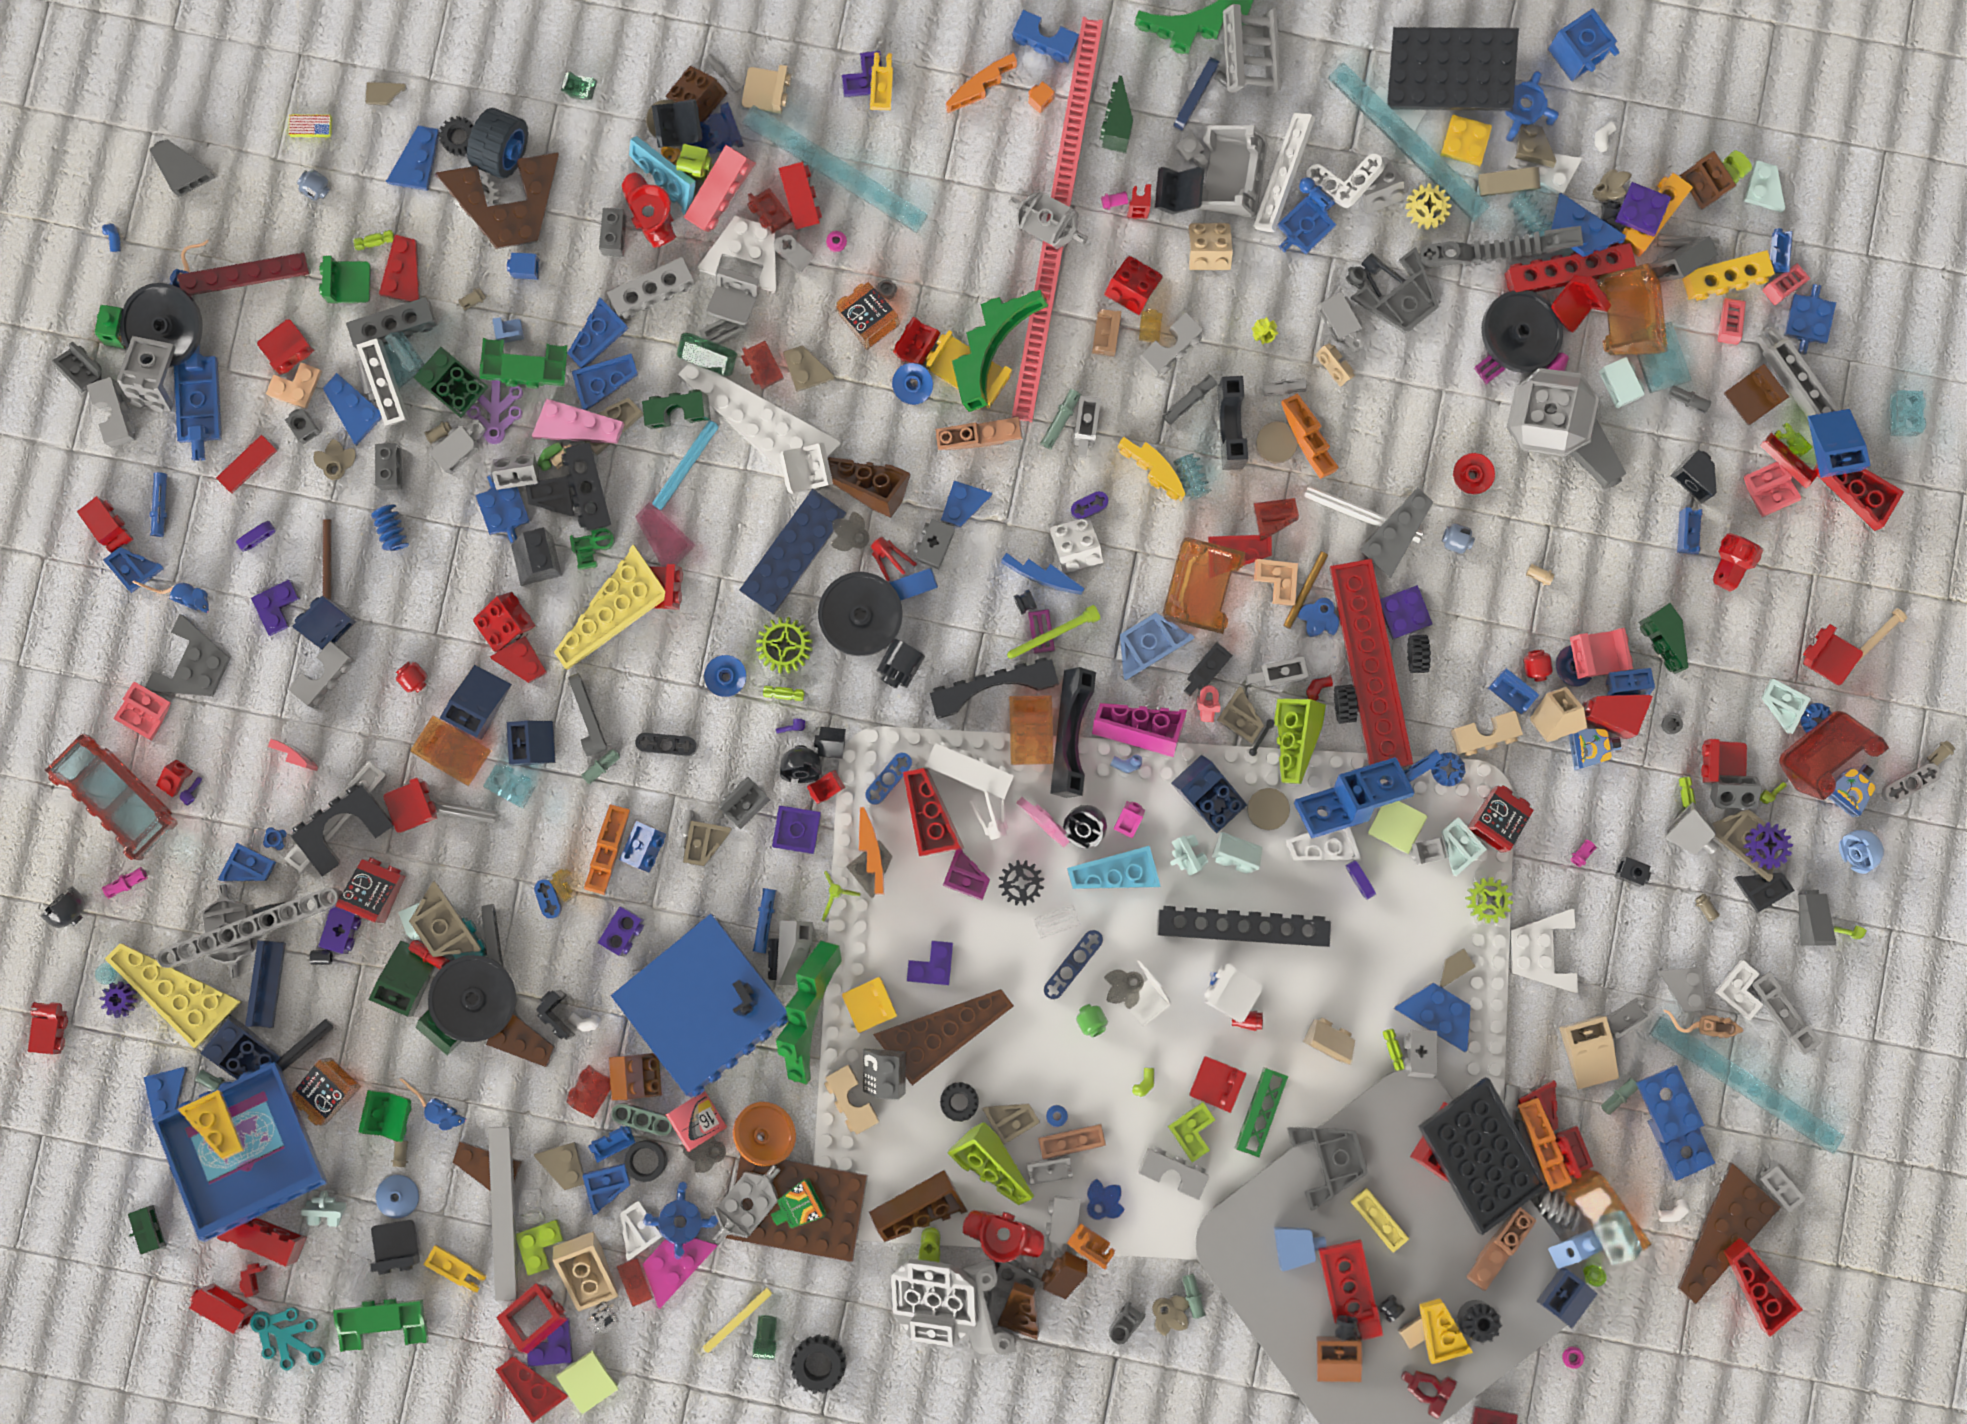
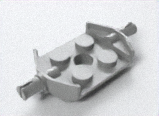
M1040 191L1031 193L1022 201L1013 196L1010 198L1011 200H1009L1008 204L1018 209L1017 227L1021 231L1024 230L1052 245L1056 250L1072 239L1082 244H1085V240H1088V236L1078 232V212ZM1044 214H1051L1049 221L1041 222Z
M226 884L217 886L219 898H216L217 901L202 911L205 933L247 918L245 907H248V905L229 899ZM232 930L230 935L228 936V939L230 941L234 938V933ZM211 937L207 940L209 948H212L214 945ZM249 939L209 954L208 957L229 966L230 979L240 977L238 962L251 954L254 949H251Z
M773 1165L764 1175L747 1171L743 1173V1176L720 1204L714 1208L720 1224L719 1232L712 1238L714 1242L716 1241L720 1245L722 1240L729 1234L747 1238L777 1203V1200H779L777 1191L772 1183L774 1177L781 1171L777 1166ZM745 1198H750L753 1201V1208L751 1210H746L743 1207L742 1203Z

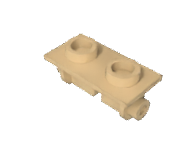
M1331 343L1325 344L1315 354L1340 387L1355 376L1353 373L1354 369L1351 368L1346 360L1341 363L1338 361L1343 356L1335 345H1331Z

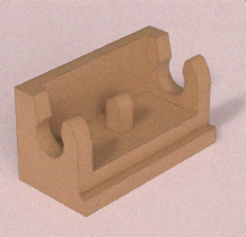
M1102 309L1098 312L1092 354L1115 356L1121 311Z

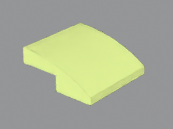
M1400 801L1381 806L1368 834L1409 854L1412 844L1415 843L1428 816Z
M593 1350L556 1375L560 1384L582 1414L618 1390L617 1383L605 1370V1365Z

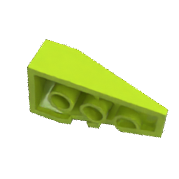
M1277 699L1274 722L1275 726L1278 727L1279 737L1276 739L1281 751L1279 764L1282 783H1302L1323 727L1326 704L1311 699Z
M985 1122L971 1128L947 1152L961 1168L967 1172L972 1170L980 1176L979 1180L984 1183L989 1181L997 1187L996 1189L999 1193L1017 1205L1033 1199L1032 1191L1001 1139Z

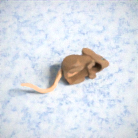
M1664 1010L1671 1017L1676 1029L1684 1033L1699 1028L1700 1034L1729 1038L1744 1031L1731 1018H1720L1713 1015H1704L1698 1022H1695L1687 1029H1683L1678 1025L1672 1013Z

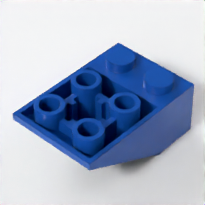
M1850 409L1807 416L1820 478L1862 471L1871 466L1866 443Z

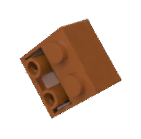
M654 1053L609 1057L612 1100H631L662 1096L660 1062Z
M1317 1336V1381L1361 1382V1337H1357L1355 1340H1343L1337 1337Z

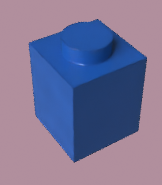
M511 253V258L507 260V271L513 279L538 280L540 260L536 254Z

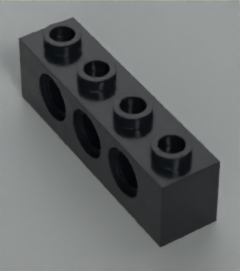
M590 442L565 448L563 450L564 454H561L563 466L568 467L569 474L566 477L569 487L573 486L575 495H572L574 507H578L580 515L577 516L580 528H584L586 532L610 526L611 521ZM576 462H582L585 465L583 473L575 470L574 464ZM582 482L590 485L589 493H583L580 490ZM586 503H593L595 505L596 511L594 514H589L585 510Z

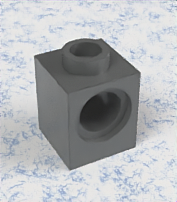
M303 408L292 411L288 415L289 417L285 419L297 440L302 444L321 434L308 412ZM305 420L304 428L298 429L299 422Z

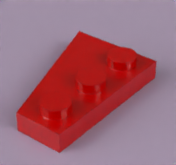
M395 235L379 295L404 302H412L420 299L417 241Z

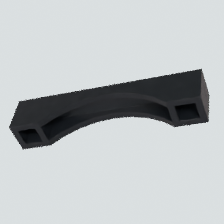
M1047 657L1035 660V664L1029 666L1026 663L1014 666L1015 669L1011 671L1000 669L994 671L993 676L986 677V674L974 677V681L968 683L965 680L953 683L954 686L950 688H945V686L934 688L933 692L930 693L936 719L957 714L971 697L993 686L1004 684L1021 685L1036 691L1058 686L1059 682L1052 659L1047 660Z
M1082 667L1064 670L1050 794L1064 798L1083 796L1085 774L1079 759L1078 742L1081 721L1088 702L1094 693L1095 671Z

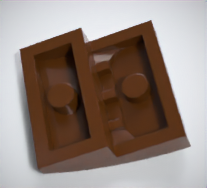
M1712 151L1696 162L1694 166L1680 174L1684 181L1693 186L1690 193L1701 210L1737 186L1715 151Z

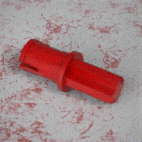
M418 940L410 943L409 950L421 957L425 963L429 962L438 969H441L450 962L444 956L433 957L425 944Z

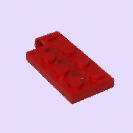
M1361 1239L1318 1248L1334 1322L1336 1323V1319L1340 1315L1357 1318V1327L1361 1341L1383 1336ZM1342 1261H1348L1350 1267L1342 1271L1339 1269V1264ZM1346 1282H1353L1355 1286L1353 1290L1345 1291L1343 1289ZM1352 1302L1359 1304L1358 1310L1354 1312L1348 1310V1305Z

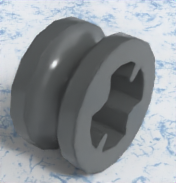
M1669 715L1662 720L1661 726L1665 733L1675 734L1683 728V721L1677 715ZM1671 719L1677 723V727H1674L1673 730L1667 725L1668 722H1671Z

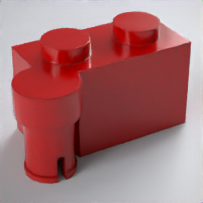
M96 496L76 512L96 540L105 546L110 553H113L122 545L129 544L134 538L123 527L125 525L123 519L119 515L115 516L113 513L115 509L107 499L103 501Z
M33 1002L31 1008L38 1009L31 1010V1015L34 1017H32L27 1052L51 1055L61 1054V1050L65 1046V1038H63L64 1029L68 1025L67 1011H62L61 1003L51 1002L50 1004Z

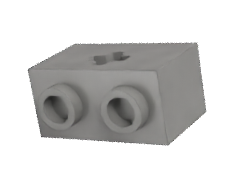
M1410 1030L1407 1036L1404 1037V1049H1407V1057L1404 1058V1070H1407V1077L1434 1078L1437 1075V1031ZM1418 1050H1420L1421 1054H1424L1422 1058L1416 1053Z

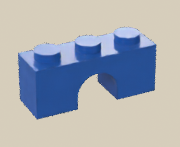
M1022 10L1013 29L1012 39L1021 46L1027 45L1032 47L1039 54L1046 53L1052 56L1057 62L1069 63L1078 44L1079 34L1060 26L1056 35L1045 37L1039 32L1042 18Z

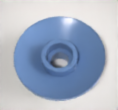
M404 1175L387 1177L380 1183L376 1191V1204L379 1210L390 1218L408 1216L415 1210L419 1201V1191L416 1184ZM394 1193L398 1194V1201L392 1199Z

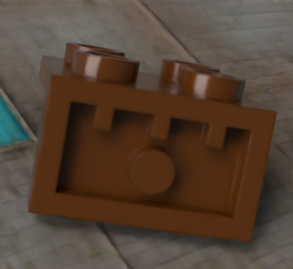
M689 66L665 97L675 102L695 99L699 109L700 124H703L727 95V92L716 78L693 66Z
M1765 364L1724 392V395L1748 426L1789 398V395Z

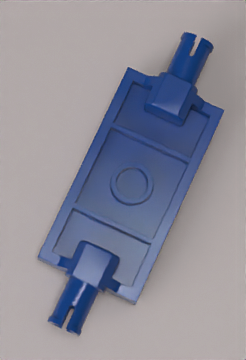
M198 345L196 351L189 359L174 366L177 441L179 443L191 442V460L199 461L201 459V461L206 460L204 442L222 440L218 358L216 356H202L200 354V346Z

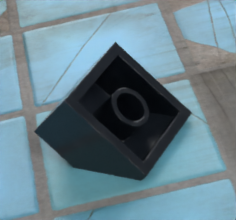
M1698 449L1692 453L1670 475L1701 504L1717 493L1715 463L1705 451Z

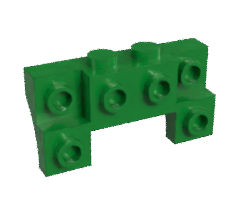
M483 338L479 378L501 381V383H505L506 386L517 387L518 384H524L527 388L537 389L539 386L544 385L565 386L568 345L557 346L546 343V356L538 357L504 354V340Z
M396 1298L383 1299V1303H375V1300L362 1301V1305L336 1308L333 1310L340 1352L363 1350V1334L401 1329L404 1332L405 1345L428 1343L427 1320L424 1317L423 1299L397 1301Z

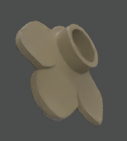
M1617 169L1608 171L1601 178L1600 184L1593 190L1594 198L1600 202H1606L1609 199L1616 200L1626 195L1627 193L1623 186L1631 178L1632 174L1627 171L1618 172Z
M332 439L327 445L325 452L315 451L313 458L315 465L324 471L328 479L339 480L343 477L345 470L354 464L356 452L354 448L344 450L336 439ZM338 467L337 473L333 474L332 468Z
M1176 1295L1170 1299L1162 1297L1154 1301L1152 1312L1156 1317L1155 1328L1162 1335L1166 1336L1171 1328L1178 1331L1188 1328V1318L1184 1312L1190 1305L1185 1297ZM1166 1306V1310L1161 1312V1308Z

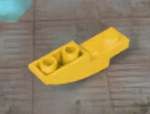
M1123 437L1118 444L1119 452L1126 458L1132 457L1137 461L1136 464L1142 469L1151 470L1147 478L1152 486L1157 489L1161 487L1167 491L1166 495L1175 501L1177 499L1182 501L1185 496L1183 486L1166 459L1147 442L1139 448Z

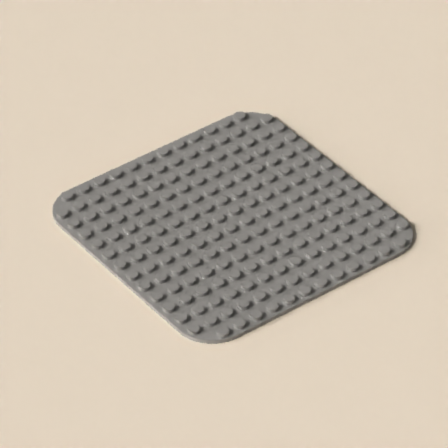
M1404 1069L1392 1072L1318 1127L1320 1129L1355 1130L1368 1174L1340 1191L1317 1209L1310 1210L1305 1191L1325 1186L1326 1181L1315 1143L1311 1142L1292 1147L1210 1210L1199 1225L1196 1235V1252L1201 1266L1319 1424H1442L1567 1326L1536 1302L1559 1271L1548 1248L1562 1241L1531 1200L1522 1205L1521 1208L1537 1221L1514 1255L1507 1259L1487 1290L1482 1291L1466 1277L1477 1262L1475 1259L1509 1216L1484 1235L1478 1234L1451 1184L1440 1179L1410 1157L1423 1136L1418 1126L1438 1112L1443 1102L1450 1103L1454 1100L1436 1078L1407 1077V1070ZM1365 1188H1368L1409 1238L1394 1253L1390 1251L1350 1202ZM1274 1227L1309 1228L1312 1230L1313 1238L1325 1236L1327 1246L1361 1239L1377 1308L1391 1295L1397 1298L1398 1304L1405 1307V1311L1401 1316L1390 1323L1387 1321L1386 1315L1378 1310L1383 1336L1362 1341L1361 1382L1317 1381V1336L1336 1337L1335 1330L1338 1328V1324L1333 1320L1319 1251H1315V1262L1287 1271H1281ZM1567 1249L1568 1255H1572L1570 1251ZM1342 1261L1339 1264V1269L1342 1271L1350 1267L1348 1261ZM1578 1262L1564 1267L1586 1283L1583 1270ZM1346 1282L1343 1289L1351 1291L1355 1284L1353 1282ZM1439 1298L1444 1303L1458 1328V1311L1464 1303L1470 1300H1481L1490 1305L1500 1315V1323L1502 1324L1498 1331L1500 1335L1495 1336L1492 1342L1486 1341L1483 1344L1473 1341L1459 1328L1473 1353L1431 1364L1429 1361L1426 1340L1409 1349L1398 1330L1421 1315L1419 1304ZM1356 1302L1348 1305V1310L1351 1312L1359 1308V1304ZM1483 1318L1478 1321L1477 1325L1482 1323ZM1356 1327L1357 1337H1360L1358 1327ZM1417 1370L1433 1374L1440 1383L1446 1376L1457 1381V1385L1450 1399L1447 1400V1404L1439 1419L1428 1414L1429 1403L1420 1402L1407 1390L1409 1384L1401 1378L1404 1371L1412 1375ZM1420 1382L1418 1385L1425 1395L1434 1397L1437 1393L1436 1388L1431 1383Z

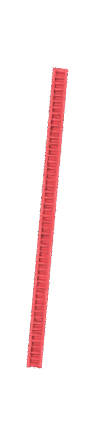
M1087 17L1082 18L1051 198L1068 207L1071 206L1103 20H1089ZM1049 213L1047 215V221H1049L1051 218V214ZM1045 241L1042 243L1034 291H1042L1047 299L1048 307L1029 316L1012 418L1019 417L1020 420L1032 422L1063 251V246L1056 250Z

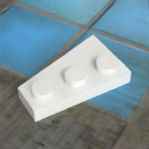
M1515 151L1507 168L1515 170L1539 167L1541 186L1559 195L1560 193L1564 194L1582 158L1554 154L1557 161L1554 168L1516 159Z
M1350 827L1311 839L1309 833L1286 840L1292 860H1361Z

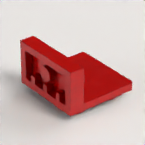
M1204 1056L1189 1096L1231 1113L1247 1073Z

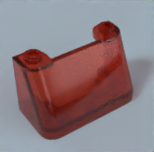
M1835 711L1781 754L1779 763L1796 791L1824 801L1836 788V782L1832 773L1863 749L1868 755L1878 757L1888 750L1889 747L1881 736L1848 713Z

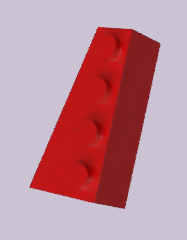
M920 768L903 772L919 856L924 857L963 849V843L929 770Z

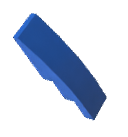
M1008 553L1001 559L1002 564L1041 585L1082 595L1085 588L1051 564L1045 571L1029 558L1024 565Z

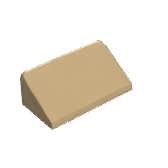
M1421 1315L1398 1330L1409 1349L1425 1340Z

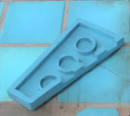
M635 136L630 139L629 156L646 174H652L654 183L659 187L665 188L669 193L670 200L673 203L678 202L682 207L681 212L685 215L693 202L696 181L683 171H678L676 165L668 161L639 137Z
M1150 846L1067 868L1072 889L1161 887Z

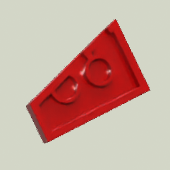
M1272 535L1209 536V579L1253 563L1256 559L1272 556Z
M515 1356L495 1369L532 1424L569 1397Z

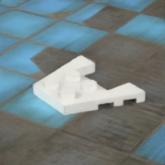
M734 216L701 261L698 270L716 276L723 256L763 267L759 278V289L776 293L775 227Z
M1569 909L1510 930L1512 974L1572 993H1578L1577 973L1555 974L1553 929L1575 928V909Z

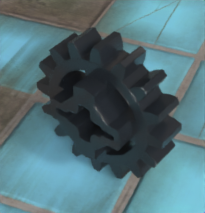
M1016 860V866L1009 863V870L1002 869L1005 876L999 877L1003 884H1000L998 887L1005 890L1001 894L1002 896H1009L1007 902L1013 899L1015 900V906L1019 904V901H1022L1023 905L1026 906L1027 900L1034 903L1033 897L1041 896L1037 891L1038 889H1044L1040 885L1044 878L1038 877L1042 871L1034 870L1036 864L1028 866V860H1025L1024 864L1021 865L1020 861ZM1023 869L1030 871L1034 877L1026 876ZM1015 870V878L1012 881H1007L1010 873ZM1019 877H1022L1023 880L1032 881L1025 884L1024 889H1020V886L1011 885L1017 882ZM1036 885L1034 891L1027 896L1029 886ZM1014 888L1019 892L1020 897L1014 896L1008 889Z

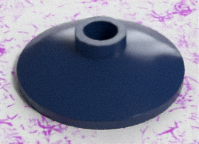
M1571 645L1559 652L1556 658V670L1564 683L1569 686L1580 687L1592 679V677L1578 679Z

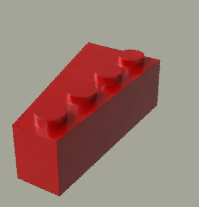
M1816 463L1815 467L1813 468V471L1820 478L1818 465ZM1867 469L1820 478L1874 531L1885 526L1904 493L1903 490Z
M256 1217L218 1235L217 1239L224 1242L230 1241L241 1249L252 1251L287 1267L298 1262L307 1237Z
M1739 1238L1724 1251L1760 1328L1769 1337L1803 1310L1742 1238Z

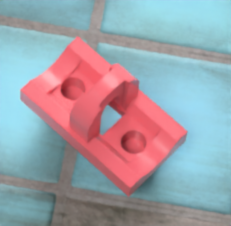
M1208 685L1201 689L1196 703L1198 710H1200V720L1214 722L1215 712H1220L1219 692L1214 686ZM1208 692L1213 694L1212 700H1205Z

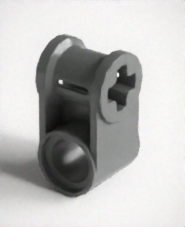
M1128 1301L1109 1327L1108 1335L1110 1339L1118 1345L1126 1343L1143 1322L1146 1314L1137 1311L1131 1306V1302ZM1117 1328L1124 1329V1336L1121 1339L1113 1337V1332Z

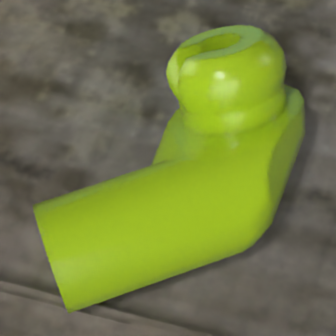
M1144 1068V1080L1140 1084H1135L1132 1088L1135 1096H1146L1153 1089L1154 1068Z

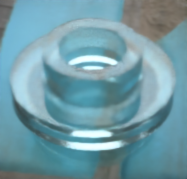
M109 963L101 964L95 971L96 980L103 985L113 983L117 978V971ZM106 970L110 972V976L108 978L104 976V972Z

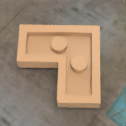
M300 362L293 381L273 375L266 394L307 410L322 371Z
M1263 559L1255 560L1254 581L1274 583L1272 604L1295 605L1298 563Z

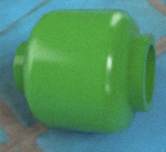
M1087 1004L1079 1009L1080 1013L1077 1015L1076 1021L1084 1035L1093 1038L1106 1031L1108 1020L1099 1006Z

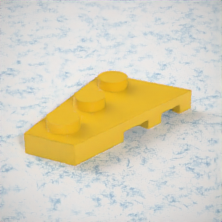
M220 1090L178 1109L221 1159H227L244 1150Z
M1440 1298L1419 1304L1428 1357L1431 1364L1473 1353Z

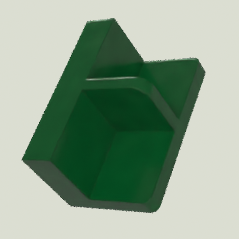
M154 1205L128 1214L133 1230L129 1237H135L140 1254L166 1246Z

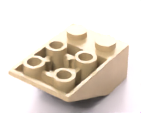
M1597 1016L1559 1027L1577 1090L1619 1078L1613 1038L1606 1016Z

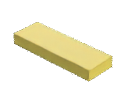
M1365 1188L1350 1201L1392 1253L1409 1240L1408 1236L1368 1188Z

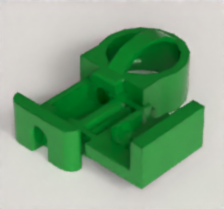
M600 528L591 531L592 535L577 538L570 535L572 552L577 556V568L579 570L598 567L597 561H594L593 554H596L595 551L608 550L615 543V537L609 529ZM602 532L610 533V535L598 536ZM611 539L607 546H599L596 542Z

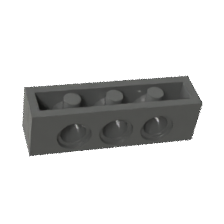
M426 297L346 322L352 344L357 350L358 344L376 338L381 339L383 345H388L394 339H406L413 336V333L419 331L428 332L433 327L438 326L431 303ZM411 316H417L414 323H408ZM392 322H397L395 329L388 330ZM371 329H377L374 336H368Z

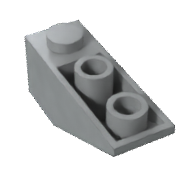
M780 920L776 985L796 984V973L803 965L812 944L813 922Z

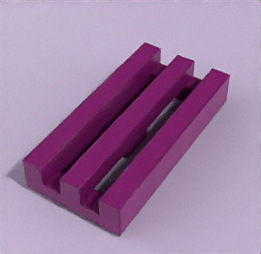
M1490 355L1474 367V370L1486 384L1506 370V368L1501 367L1487 378L1485 374L1498 365L1495 361L1482 371L1480 369L1493 359Z
M1049 609L1028 612L1032 639L1036 638L1033 616L1037 615L1040 635L1044 634L1041 615L1045 614L1047 630H1052ZM1054 639L1049 640L1050 647H1046V644L1043 643L1041 644L1042 648H1038V646L1033 648L1034 654L1054 652Z

